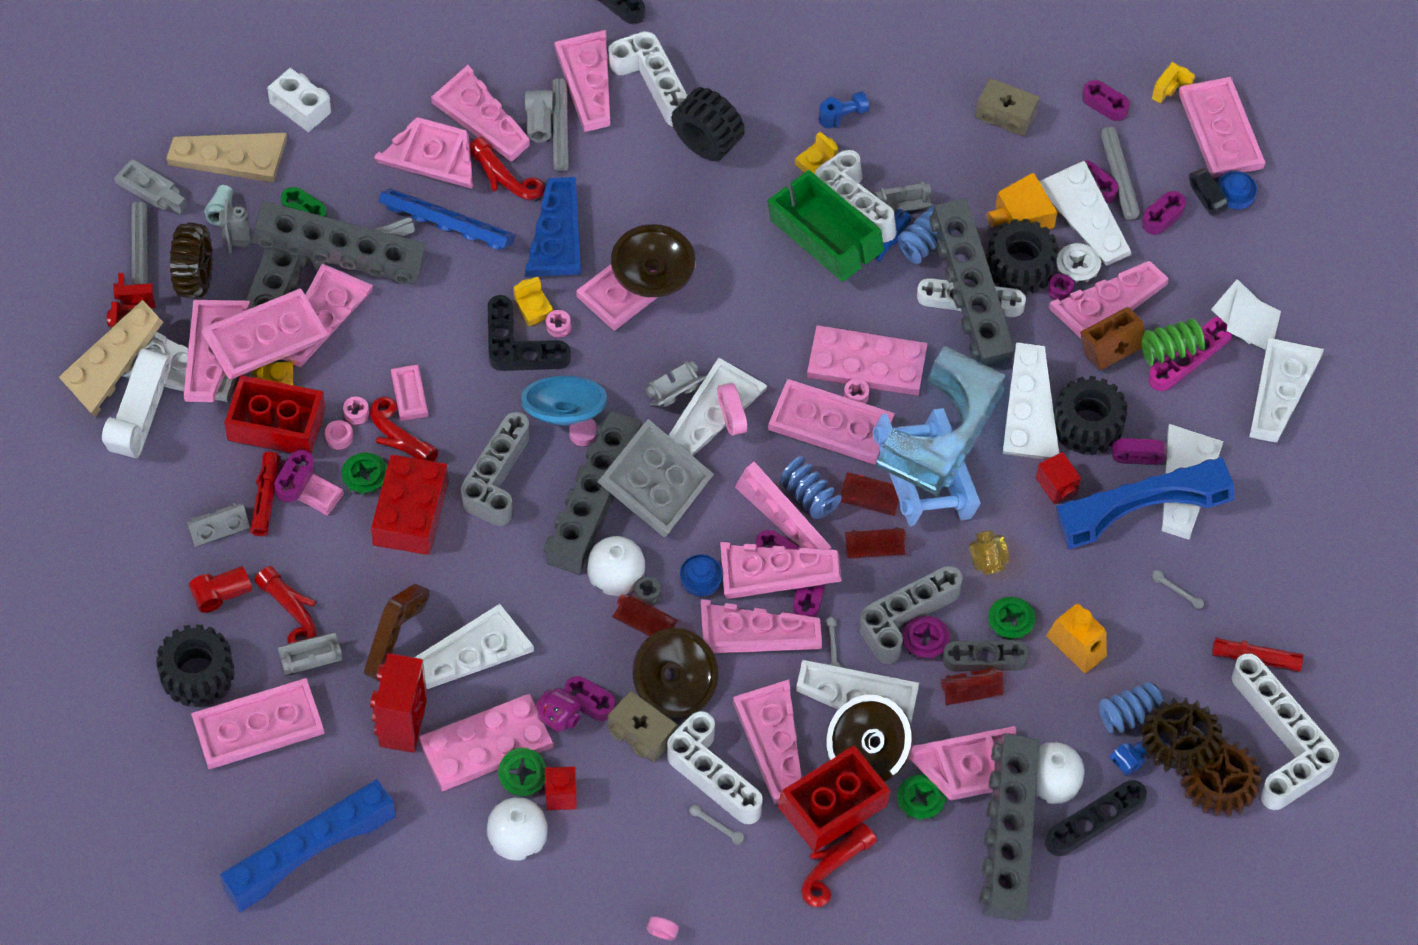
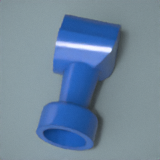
M863 91L855 93L850 101L842 103L836 98H826L819 107V124L824 128H837L841 123L842 116L856 111L858 114L868 112L870 108L865 93Z
M1142 741L1135 745L1123 743L1110 756V759L1125 776L1135 773L1145 762L1146 749H1143Z

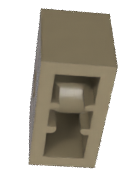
M990 78L977 101L975 117L985 123L1002 127L1011 133L1025 136L1038 112L1040 97Z
M631 690L608 714L610 734L618 741L624 740L631 745L633 751L641 758L647 757L654 763L667 749L668 739L677 730L676 723Z

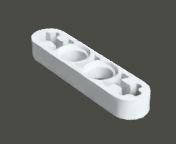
M932 278L924 279L919 283L917 300L920 304L927 307L961 311V308H956L954 300L950 297V294L955 292L953 283H949L948 280ZM965 283L969 287L977 286V284ZM995 286L998 298H1001L1004 316L1017 317L1021 315L1026 303L1023 292L1013 288ZM927 290H933L932 296L926 295ZM942 291H945L944 298H941ZM1010 300H1015L1016 305L1011 306ZM980 305L972 306L975 312H985L984 308Z

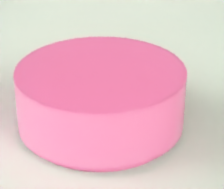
M589 419L570 425L569 437L571 441L578 446H589L591 442H595L598 436L596 435L598 428L596 422Z
M343 420L332 421L326 426L324 431L325 441L333 449H345L351 445L354 439L352 426Z
M650 917L646 929L650 934L658 938L673 940L677 936L679 926L664 918Z

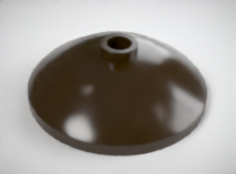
M648 224L635 227L618 239L612 250L611 267L616 280L628 291L643 297H663L677 292L689 282L695 269V253L689 240L679 231L664 225Z
M668 628L652 634L639 647L633 662V682L639 697L666 717H686L704 708L714 695L718 682L717 661L710 646L699 635L682 628ZM667 669L672 674L670 680H668L665 677V671Z
M862 695L853 698L836 712L830 722L826 742L828 755L831 760L854 745L884 782L889 781L903 769L910 757L913 746V731L910 720L904 710L888 698L879 695ZM879 737L881 743L875 748L874 740Z

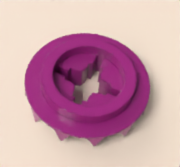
M932 616L915 617L906 624L903 630V645L906 646L909 654L913 653L920 660L923 658H931L933 660L937 655L943 654L944 648L950 640L946 625L941 620ZM929 630L931 640L923 646L922 639L919 637H923L924 633L926 634V631Z

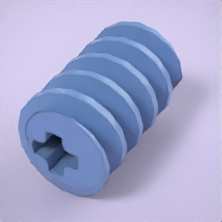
M935 205L929 207L920 218L913 222V225L908 226L905 231L898 235L897 240L900 250L914 264H919L922 261V257H927L929 251L935 250L936 244L939 241L937 232H932L929 222V216H932ZM949 229L948 232L951 234V231H956V229Z
M802 455L795 458L785 468L780 477V484L787 488V492L791 496H795V500L802 504L805 511L810 512V516L813 519H821L837 508L842 496L837 495L832 498L835 493L833 487L824 490L828 481L826 479L818 481L821 474L818 471L811 473L813 466L810 463L803 466L806 459Z
M1146 682L1142 684V687L1135 686L1131 691L1125 690L1121 692L1120 696L1115 694L1109 700L1106 698L1100 700L1099 713L1104 726L1110 734L1113 732V726L1121 733L1124 731L1123 722H1126L1130 728L1135 727L1134 718H1137L1141 724H1144L1145 714L1147 713L1150 716L1152 708L1159 709L1161 702H1165L1162 692L1155 684Z

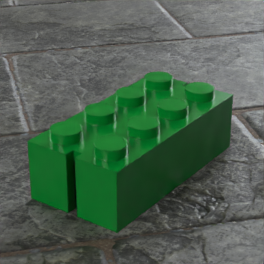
M807 170L790 183L793 207L790 190L786 186L767 200L771 222L841 282H844L860 270L861 262L866 265L884 252L882 231L810 170Z

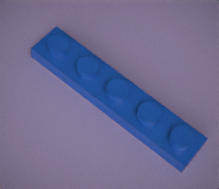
M390 188L382 191L378 202L387 205L386 209L392 212L402 213L404 211L412 214L411 218L420 222H427L428 220L437 223L436 227L441 230L452 231L453 229L462 233V237L474 241L477 239L486 241V245L493 249L502 250L514 242L515 233Z

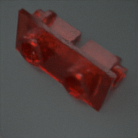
M895 527V529L852 530V532H845L848 559L906 554L904 545L905 529Z
M630 594L620 595L617 601L619 607L612 616L647 636H651L664 629L674 628L678 622L677 619L648 605Z
M989 667L988 669L973 671L969 677H967L966 673L946 675L944 679H940L942 691H945L946 706L1003 695V671Z

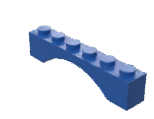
M1223 457L1214 460L1208 459L1194 466L1181 467L1167 474L1150 476L1140 482L1123 484L1113 490L1096 492L1089 497L1076 501H1067L1062 505L1056 506L1058 524L1069 550L1096 542L1113 522L1127 513L1144 506L1177 502L1210 508L1233 501L1234 483Z
M378 779L372 781L221 873L220 877L224 891L240 913L266 897L288 874L316 854L343 840L370 833L395 818L393 800Z

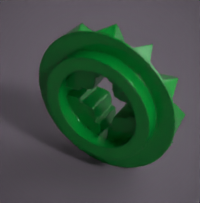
M367 452L355 454L347 459L342 467L343 484H346L350 492L356 491L361 495L365 492L374 494L376 489L383 485L387 466L384 460L376 454ZM360 467L366 473H370L369 481L365 480L363 476L360 477Z
M1017 597L1001 598L989 610L988 620L990 629H993L998 637L1003 636L1008 640L1013 638H1020L1022 640L1033 629L1035 613L1032 607L1023 599ZM1007 613L1012 618L1017 617L1016 627L1011 622H1005Z
M513 749L502 758L499 764L498 775L500 783L509 793L522 797L534 794L545 782V762L532 749ZM521 759H524L525 769L535 771V774L525 776L523 785H521L518 775L509 773V771L519 768Z
M923 774L913 775L905 779L899 786L897 793L899 808L907 814L908 818L912 816L918 818L919 821L925 818L933 819L936 814L942 812L946 799L942 791ZM916 791L921 796H928L926 798L927 806L922 804L921 801H914L916 799Z

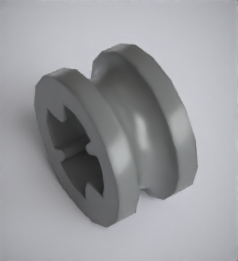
M648 576L639 579L635 584L636 601L643 606H653L658 603L661 598L660 582ZM646 587L652 588V593L650 592L649 596L643 595L642 589L646 591Z

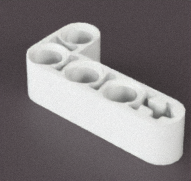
M640 32L613 42L609 46V68L611 72L616 75H627L639 70L665 121L673 127L671 121L672 112L687 97V94L657 37L651 32Z
M853 150L842 151L816 170L815 175L882 231L883 243L889 242L896 237V224L892 208L859 184L863 177L860 156L857 152Z
M147 349L140 350L116 419L109 417L103 428L102 441L108 451L136 459L140 456L171 368L172 358L170 355Z
M706 712L694 713L668 739V762L743 824L757 822L762 813L763 798L761 793L707 749L714 741V719ZM705 728L708 731L704 733H698L695 731V729ZM681 747L687 749L688 751H686L685 753H678L675 751V749ZM699 766H707L710 769L708 771L703 772L699 771L697 768ZM723 784H728L733 788L729 790H723L719 786Z

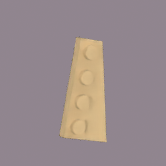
M264 133L173 137L166 158L167 165L274 183L287 142V134Z
M142 300L63 372L59 378L88 411L96 417L101 410L100 405L107 396L110 398L116 389L115 384L123 373H128L133 366L132 360L141 349H145L163 321Z

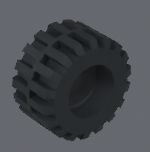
M698 87L694 89L672 112L671 121L678 137L695 154L710 161L721 160L745 134L744 123L735 107L725 97L709 88Z
M1017 219L1011 220V224L1005 222L1001 224L1000 229L996 228L989 240L986 259L994 284L999 283V287L1020 290L1024 295H1027V291L1032 293L1038 292L1039 287L1044 289L1054 275L1057 262L1058 244L1055 243L1056 238L1054 234L1049 235L1050 230L1046 226L1041 228L1039 222L1030 223L1029 219H1023V222H1018ZM1013 253H1025L1034 259L1020 261L1010 255Z
M1090 376L1089 380H1085L1084 377L1078 378L1077 383L1072 380L1067 383V388L1063 387L1056 401L1054 419L1059 441L1062 444L1067 442L1068 449L1073 451L1076 448L1080 454L1090 451V455H1096L1097 450L1104 453L1108 451L1109 446L1112 447L1114 441L1121 439L1128 406L1127 401H1124V394L1122 391L1117 392L1118 387L1115 384L1108 385V380L1102 378L1101 381H1098L1096 377ZM1082 410L1095 411L1103 419L1098 421L1085 420L1077 412Z
M196 624V628L186 625L183 631L178 629L172 631L173 636L171 638L166 636L163 639L164 646H159L157 650L158 657H156L157 669L165 693L167 695L170 694L171 699L175 702L181 699V703L184 706L194 703L195 707H201L202 702H207V705L214 703L213 698L221 699L224 696L223 690L229 691L232 686L230 680H234L235 675L228 641H225L224 636L220 632L216 634L214 628L208 627L205 630L203 625ZM194 658H204L211 662L205 670L198 673H186L180 670L184 663Z

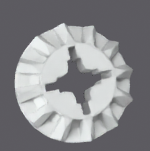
M1075 243L1067 245L1061 249L1057 256L1058 272L1070 276L1075 283L1083 280L1088 283L1090 278L1097 276L1101 267L1100 256L1092 247L1085 244ZM1084 259L1083 267L1073 268L1074 262L1078 263Z

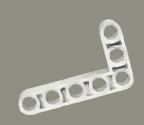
M1253 654L1241 655L1236 661L1232 674L1233 684L1296 757L1267 777L1261 793L1263 805L1272 810H1279L1329 778L1333 774L1339 758V752L1260 658ZM1241 670H1248L1252 674H1245ZM1260 692H1268L1271 696H1264ZM1279 714H1287L1290 718L1285 719L1281 717ZM1298 736H1305L1309 741L1301 740ZM1317 758H1324L1329 763H1322ZM1294 773L1304 775L1305 779L1297 778ZM1276 788L1280 790L1282 794H1275L1271 791V789Z

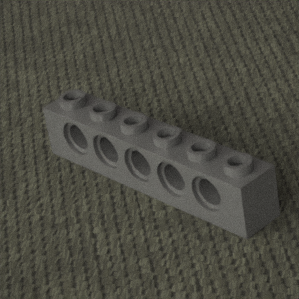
M963 198L935 205L932 216H929L930 227L933 233L937 232L939 238L937 242L938 252L941 258L945 257L947 267H945L946 278L949 283H953L955 292H953L954 303L957 309L961 308L963 314L961 325L963 332L969 334L971 340L969 344L971 357L973 360L977 359L979 368L1010 361L1015 353V348L968 200ZM956 229L961 235L952 236L948 230ZM956 255H966L969 260L962 262L956 258ZM964 280H973L977 286L969 287L964 283ZM980 305L984 308L985 312H975L972 306ZM980 331H989L993 337L989 339L984 338Z
M263 200L251 241L263 248H275L286 251L290 255H302L313 258L317 262H328L340 265L347 270L355 269L367 272L374 277L382 276L393 279L401 284L409 283L415 285L420 271L426 244ZM279 229H284L288 233L281 232ZM306 236H311L316 240H310ZM334 243L340 244L343 247H337ZM361 251H367L370 254H364ZM388 258H394L397 261H391Z
M279 229L281 232L288 233L284 229ZM306 236L310 240H316L311 236ZM267 248L245 301H250L251 308L293 292L294 289L297 290L301 282L300 272L303 267H307L310 258L302 255H290L286 251L275 248Z
M612 410L609 411L605 420H600L596 435H598L595 443H590L586 453L588 460L585 466L581 465L576 475L577 484L575 489L570 488L566 496L565 505L567 507L564 513L559 512L556 518L554 536H549L546 540L544 552L547 553V565L581 575L615 497L597 482L607 470L599 469L598 467L606 466L609 468L640 429L642 420ZM610 443H616V444H618V445H616V446H610V445H608V444H610ZM591 489L597 490V492L590 493L587 491ZM578 513H586L587 515H586V516H578L577 514H578ZM570 536H573V537H576L577 539H575V540H568V539H566V538H567V537H570Z
M1005 733L992 747L991 760L995 761L994 771L990 774L989 788L993 789L986 812L987 817L990 818V828H987L984 837V845L988 846V854L982 864V875H986V879L979 898L980 904H983V915L1019 921L1027 913L1039 739ZM1008 764L1016 767L1018 774L1012 773L1008 768ZM1005 793L1012 794L1016 802L1009 801ZM1003 821L1009 822L1013 826L1014 831L1006 829ZM1001 850L1007 851L1011 855L1012 860L1005 859L1001 854ZM998 879L1005 880L1009 885V889L1003 888L999 884Z

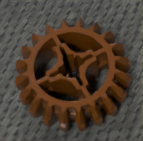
M1225 737L1223 745H1221L1220 754L1218 757H1214V760H1218L1211 766L1206 764L1202 772L1193 768L1191 775L1186 770H1181L1180 776L1183 778L1180 784L1182 788H1186L1185 798L1194 797L1192 801L1193 807L1202 804L1203 813L1212 809L1214 810L1215 817L1220 814V811H1224L1227 817H1229L1233 809L1240 814L1244 806L1249 808L1252 805L1253 798H1257L1262 779L1259 777L1261 767L1256 766V756L1247 757L1249 754L1248 747L1240 750L1238 748V741L1234 742L1233 745H1229ZM1220 769H1221V776H1222V780H1223L1222 785H1220V779H1221V778H1219V771H1220ZM1236 788H1241L1236 792L1224 794V792L1227 790H1236Z

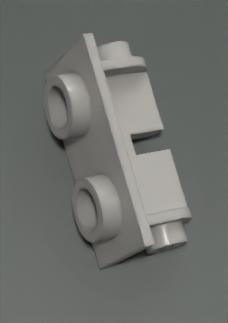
M923 181L920 184L909 185L904 188L897 187L885 190L881 188L880 192L872 193L891 207L894 214L898 209H902L903 212H909L932 206L929 194H931L930 184H925Z
M225 200V211H220L219 223L220 228H222V241L228 244L229 254H232L233 246L247 247L251 243L252 237L247 211L242 207H229L228 200Z
M685 361L669 371L674 380L673 382H670L667 374H664L648 383L645 392L649 398H654L649 405L664 408L676 401L675 396L682 392L688 394L700 387L698 383L706 379V377L696 375L695 372L698 371L695 362Z
M235 503L217 510L215 514L211 515L208 513L196 518L191 517V521L186 522L195 547L250 528L244 505H236Z
M336 632L277 647L284 675L342 660V652L338 644Z

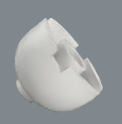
M611 536L602 539L594 545L588 557L587 574L591 584L602 589L603 593L607 595L621 596L634 591L637 581L645 577V559L641 548L634 541L623 536Z
M1059 742L1044 743L1039 746L1036 798L1039 796L1041 799L1047 800L1046 803L1060 804L1073 799L1078 794L1079 789L1082 787L1085 771L1083 760L1076 750L1067 744Z
M514 797L503 800L494 807L489 815L487 824L488 840L493 846L494 851L506 859H526V856L534 852L535 854L538 853L546 842L548 825L545 815L536 803L526 798Z

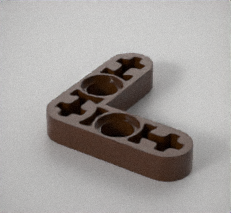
M413 584L393 596L387 602L365 665V675L377 680L380 663L385 664L387 653H393L402 624L423 610L429 598V589Z

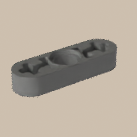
M1017 640L953 641L945 646L942 661L947 669L956 672L1018 671L1027 665L1029 649L1026 644ZM982 650H988L994 655V658L989 662H984L978 658L977 654ZM969 651H973L972 661H969ZM999 651H1003V652H1002V656H1003L1002 661H999V655H1000V652H999ZM1012 651H1017L1019 660H1013ZM953 652H958L960 656L959 661L954 660Z

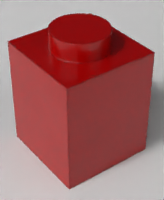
M1063 452L1038 464L1036 479L1053 504L1062 500L1068 501L1076 496L1079 491L1081 477Z
M575 766L545 767L546 810H577Z

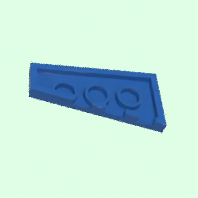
M576 177L548 178L541 205V213L530 248L529 260L525 268V277L581 275Z

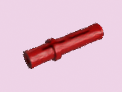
M269 451L263 453L260 474L256 478L258 489L250 532L256 536H267L269 531V521L275 492L274 483L278 476L281 456L276 452Z
M1215 637L1213 642L1212 656L1237 660L1243 654H1253L1260 658L1266 666L1300 672L1302 668V653L1248 644L1246 640L1237 642Z

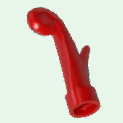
M478 137L470 143V154L475 161H479L485 170L492 191H497L498 180L510 192L523 199H537L544 194L545 184L539 178L530 177L520 184L492 151V146L484 137ZM529 186L536 187L535 189H527Z
M385 396L375 399L369 410L370 418L378 429L388 437H377L376 443L393 447L416 459L435 462L439 454L437 448L428 442L419 440L387 419L396 412V401ZM383 407H389L386 410H380Z
M267 566L256 575L255 583L263 592H268L301 626L289 633L287 643L299 642L296 638L300 635L307 636L306 639L317 637L316 626L302 605L314 607L316 602L288 586L273 566Z
M859 824L851 831V835L831 847L810 854L812 860L823 859L807 875L802 885V897L808 905L821 907L827 904L831 898V891L821 881L862 850H868L877 842L875 834L866 824ZM819 890L822 892V895L815 897L812 895V891Z

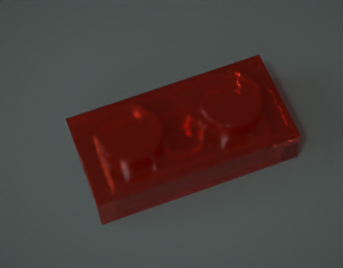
M847 472L840 493L842 496L840 502L895 516L899 498L893 484Z

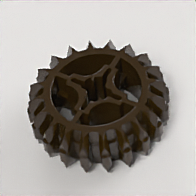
M192 222L180 224L173 233L169 262L171 282L177 296L196 299V297L206 295L210 287L213 270V249L211 247L210 233L203 224Z
M1187 697L1183 700V703H1178L1173 698L1171 705L1162 701L1159 709L1152 708L1150 716H1146L1144 725L1141 728V744L1143 749H1146L1147 759L1154 758L1153 763L1155 767L1164 764L1165 772H1168L1171 768L1175 769L1177 775L1181 773V770H1186L1191 775L1193 768L1202 772L1205 764L1212 765L1214 757H1218L1221 745H1223V728L1218 723L1217 714H1210L1209 706L1200 708L1198 700L1194 704H1189Z

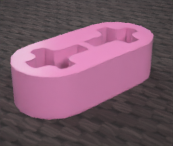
M734 383L718 385V402L729 434L733 436L746 433L747 420Z

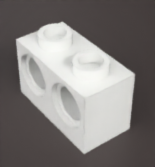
M291 68L267 87L270 104L307 132H310L331 113L330 96L324 89L317 88L310 83L304 74H298Z

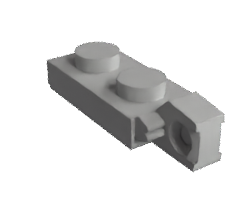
M131 159L114 177L116 184L157 208L160 207V209L165 210L168 207L179 215L187 209L186 199L179 195L180 192L173 182L134 159Z

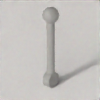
M1155 570L1152 573V580L1155 583L1161 582L1192 602L1194 608H1203V599L1193 597L1164 578L1162 571Z
M828 617L825 623L829 628L830 665L841 667L840 663L837 662L835 626L837 625V620L834 617Z
M698 805L690 807L689 812L692 816H699L731 837L735 845L743 843L744 835L741 832L734 833L702 812Z

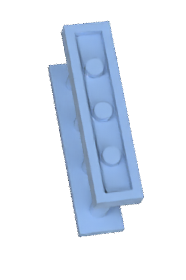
M944 408L933 409L925 424L892 427L888 415L882 414L873 429V438L879 445L900 501L901 512L905 515L908 525L914 526L924 510L951 507L957 510L960 520L972 519L981 503ZM926 436L933 447L901 451L897 439ZM935 459L942 471L910 475L906 462ZM944 483L948 486L951 496L919 499L915 486Z

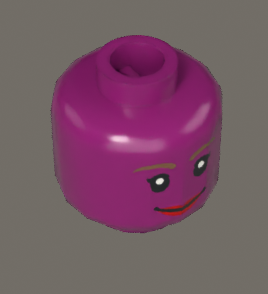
M562 688L546 690L536 704L539 720L556 732H563L568 728L574 729L582 717L579 713L580 701Z

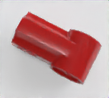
M243 566L214 577L211 574L199 575L189 583V589L201 613L213 612L222 606L223 601L252 591L248 574Z

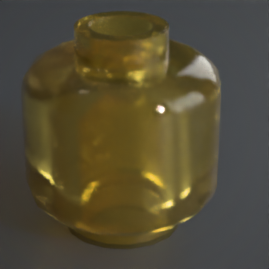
M993 530L977 533V539L969 545L974 568L978 571H983V575L1005 570V565L1010 561L1005 537L1000 534H994Z

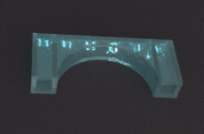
M944 346L933 364L927 382L950 398L960 414L962 425L949 434L937 437L913 436L893 429L881 448L875 466L938 496L944 486L950 487L956 474L953 470H960L966 458V455L963 453H970L976 441V438L973 436H980L986 424V421L983 419H990L996 407V404L993 402H1000L1006 389L1002 386L1006 375Z

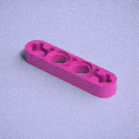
M1218 316L1212 318L1201 327L1204 341L1208 344L1209 348L1204 351L1196 348L1195 355H1191L1189 350L1185 349V358L1189 361V364L1186 366H1180L1174 360L1170 361L1168 356L1165 355L1164 363L1156 362L1150 369L1148 378L1150 386L1158 391H1166L1183 379L1232 339L1233 334L1227 331H1219L1215 338L1212 337L1215 334L1216 327L1227 330L1228 325ZM1177 351L1175 352V358L1179 356ZM1165 373H1167L1166 379L1163 377L1160 379L1156 378L1157 374L1159 376H1163Z

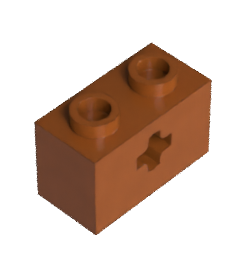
M1127 306L1082 330L1080 334L1085 357L1101 371L1142 349L1141 342L1145 332L1143 321Z

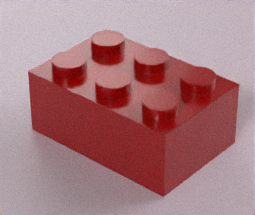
M240 375L224 422L227 440L288 453L304 450L312 455L326 410L324 392Z
M390 455L371 526L373 546L430 555L449 483L447 464Z
M387 653L385 664L380 663L378 668L377 681L380 682L378 691L373 690L370 701V708H373L372 722H375L374 735L378 736L379 747L415 753L428 701L423 659Z
M853 745L781 790L778 808L810 849L816 852L887 807L891 790Z

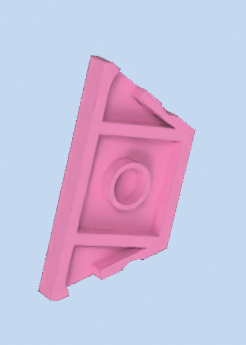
M417 117L407 126L404 132L399 133L392 139L393 144L383 153L378 152L374 157L378 164L470 189L473 187L469 135L466 130Z
M1012 726L912 746L909 759L949 800L993 792V789L989 788V778L995 767V761L991 760L993 744L997 743L1005 733L1016 735V727Z

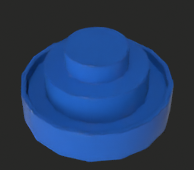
M1232 171L1224 174L1219 179L1217 185L1226 198L1228 208L1240 210L1253 204L1257 195V184L1250 175L1244 172Z
M705 554L690 556L683 562L680 567L679 579L686 592L694 596L703 597L711 595L718 590L722 584L723 571L720 563L715 558Z

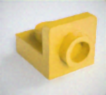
M1172 62L1155 83L1152 99L1161 104L1166 96L1171 97L1177 88L1193 84L1195 75L1187 68Z
M822 132L816 134L815 144L795 158V165L804 173L810 170L815 174L821 165L838 154V146L832 138H827Z
M539 277L525 279L513 287L514 303L528 327L546 320L547 315L554 311L541 290V280Z
M293 362L269 363L253 370L252 377L294 385Z

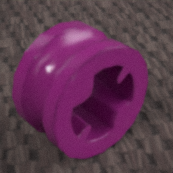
M1066 274L1054 275L1049 281V296L1053 300L1059 299L1060 301L1070 297V294L1073 293L1074 281ZM1061 285L1062 288L1066 289L1065 291H1061V289L1059 287L1056 288V286Z

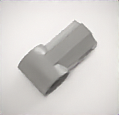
M552 90L525 91L528 138L535 143H544L546 140L551 139V115H553Z

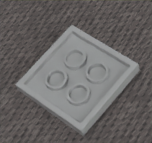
M647 419L597 482L661 536L665 537L709 482L714 473Z

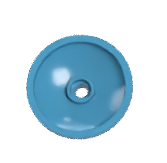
M554 376L540 379L529 384L521 393V405L528 414L540 421L560 426L574 425L587 421L598 415L607 403V394L601 385L592 380L576 376Z

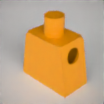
M1034 173L999 191L996 199V209L986 213L987 221L992 228L1005 222L1011 224V220L1017 219L1018 222H1023V219H1029L1030 223L1039 222L1041 228L1046 226L1048 229L1055 228L1057 217L1055 207Z
M1076 603L1058 617L1047 633L1046 637L1084 674L1107 657V632L1105 628L1092 617L1089 610L1084 609L1080 604Z

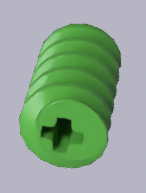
M1191 318L1186 323L1180 321L1175 326L1169 324L1165 326V329L1158 327L1154 332L1152 330L1145 331L1141 346L1145 360L1151 367L1154 365V357L1162 364L1165 359L1164 354H1167L1169 360L1173 361L1175 360L1176 351L1181 358H1184L1186 355L1185 349H1188L1191 355L1196 354V346L1201 351H1204L1205 341L1200 325L1195 319Z

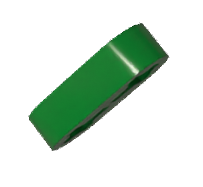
M290 187L282 192V206L312 214L319 213L320 216L327 217L325 206L302 189Z

